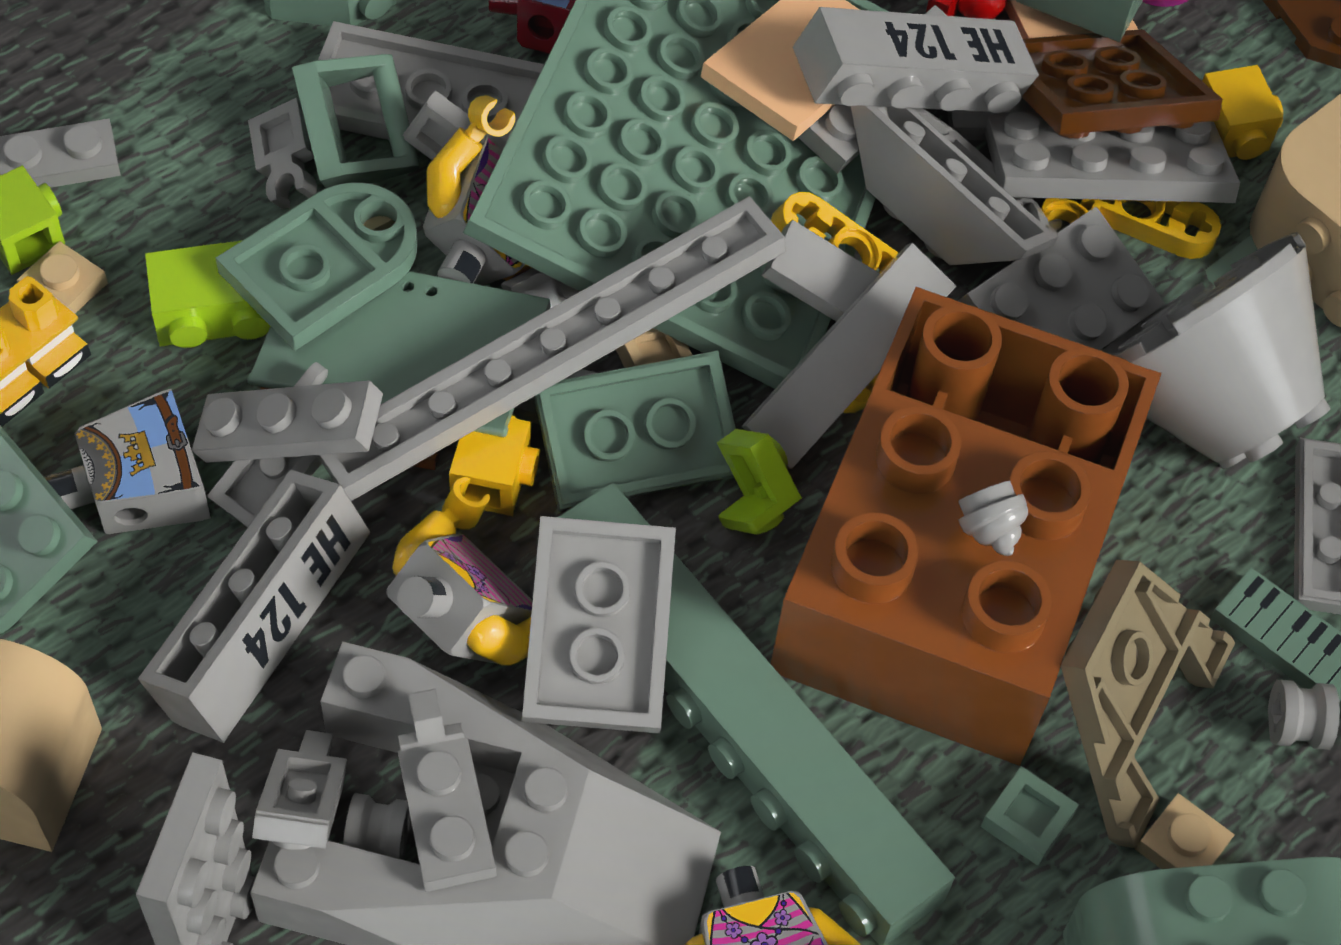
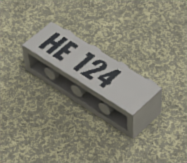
M819 7L793 46L813 100L819 104L882 106L898 109H943L945 111H988L992 113L1010 112L1039 76L1015 21Z
M290 469L144 669L138 680L171 721L186 729L220 742H225L370 534L368 527L341 484Z

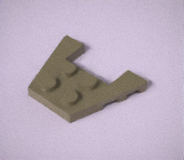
M1128 560L1115 561L1103 586L1095 594L1093 605L1079 632L1069 644L1061 664V669L1108 838L1119 846L1136 849L1160 799L1135 759V753L1178 666L1189 683L1197 687L1214 688L1235 642L1227 632L1210 628V618L1200 610L1187 609L1179 602L1180 594L1143 563Z

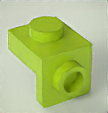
M734 429L719 440L717 445L744 496L721 512L718 517L725 528L751 534H761L776 527L784 519L783 512L802 499L786 468L788 458L781 445L767 433Z

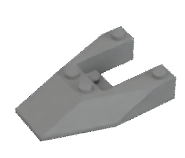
M342 641L320 701L326 733H331L334 737L398 753L397 751H401L398 735L415 732L408 694L436 688L443 725L461 723L463 735L468 737L497 877L425 892L420 864L331 841L327 842L326 849L309 847L303 850L284 849L269 841L250 892L258 922L345 945H685L686 942L694 937L721 831L550 726L540 723L522 722L521 711L409 658Z

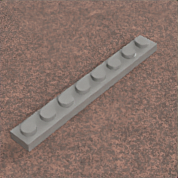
M749 196L382 403L368 452L317 455L333 481L341 484L352 501L785 253V236Z

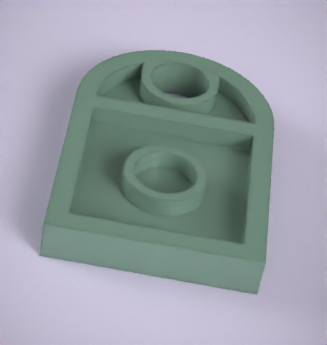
M344 183L331 186L316 193L216 257L218 273L296 351L394 286L408 273L414 264L417 254L416 222L408 205L399 196L383 187L368 183ZM376 216H385L395 222L390 228L381 231L371 230L363 225L368 219Z

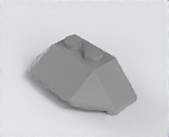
M851 106L866 189L883 204L885 211L890 216L902 221L924 241L926 248L933 255L943 259L949 265L1022 260L1054 246L1059 236L1049 226L1048 219L1037 202L1032 198L1012 197L998 185L993 163L952 127L924 108L898 109L882 106Z

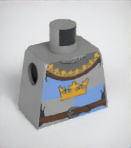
M172 389L156 393L79 427L74 434L84 465L45 476L48 483L70 509L96 503L105 534L197 522L211 518L204 486Z

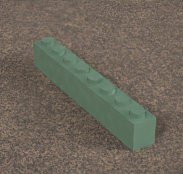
M613 482L558 516V518L650 525ZM674 553L664 689L668 693L666 699L671 712L685 728L690 729L696 726L710 743L708 751L719 771L729 779L737 776L753 794L751 796V804L760 820L773 831L781 828L796 846L794 849L796 860L806 875L816 883L825 880L841 899L839 902L840 912L852 930L862 937L870 934L878 945H888L946 900L955 876Z

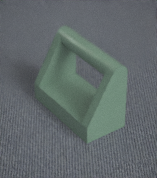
M391 54L317 60L292 67L319 180L326 188L344 183L369 184L420 169L416 148L405 141L404 136H402L410 124ZM373 76L393 157L348 162L329 87Z

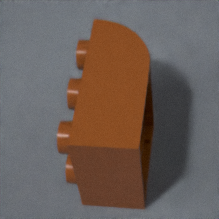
M915 287L784 597L771 665L782 677L1020 766L1050 699L1162 373L1132 364L1126 359L996 315L975 306ZM1010 480L1016 496L1024 495L1029 510L1026 520L1020 525L1022 534L1018 543L1014 545L1013 554L1003 556L998 554L992 546L981 545L974 540L972 535L970 536L963 532L958 519L964 515L958 501L975 492Z

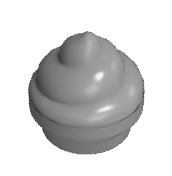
M1009 480L960 499L958 502L964 516L958 519L963 532L967 535H972L974 540L981 545L992 546L1000 555H1012L1014 545L1018 543L1022 534L1020 525L1028 516L1029 509L1024 495L1016 496Z

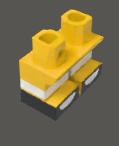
M29 276L24 277L9 289V302L0 308L1 427L44 394L42 384L50 389L91 356L88 344L75 334L72 324L78 320V316L57 300L38 281Z

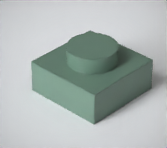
M1021 766L987 812L980 827L1039 866L1074 816L1079 804Z

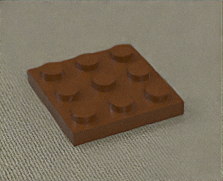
M1143 29L1127 30L1120 42L1096 33L1023 39L1039 76L1023 94L1022 98L1058 135L1078 139L1087 137L1090 132L1114 130L1120 133L1133 134L1140 132L1144 127L1166 125L1172 128L1186 129L1198 122L1219 121L1223 99Z

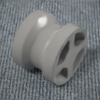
M1276 680L1273 684L1268 704L1271 743L1279 746H1291L1296 740L1307 741L1313 749L1330 750L1337 737L1340 716L1339 696L1334 684L1316 683L1312 688L1307 689L1299 688L1291 680Z
M354 793L347 815L343 845L404 860L411 827L407 800L396 799L389 805L375 803L370 795Z

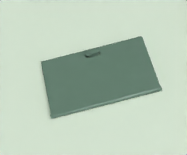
M408 271L394 286L296 351L270 327L247 381L250 385L269 389L294 387L306 370L313 363L318 362L328 369V375L322 384L370 380L383 393L382 404L549 310L551 307L550 299ZM514 408L474 431L503 438L506 437L508 434V424Z

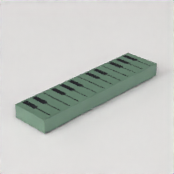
M1251 567L1215 608L1210 619L1301 687L1310 689L1316 683L1334 684L1339 696L1341 715V632Z

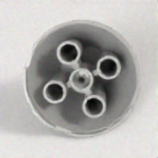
M1298 232L1284 236L1236 261L1231 265L1232 270L1214 282L1216 286L1214 289H1206L1202 282L1101 349L1103 352L1126 359L1132 364L1161 372L1162 374L1146 419L1212 461L1219 463L1222 469L1229 468L1246 457L1249 462L1263 458L1283 444L1278 433L1294 423L1298 429L1305 427L1324 416L1331 409L1324 398L1325 392L1306 244Z

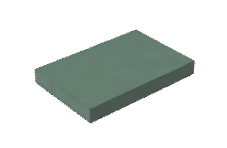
M718 351L564 379L534 396L558 511L573 508L612 482L626 498L734 477L717 445L719 440L735 429Z

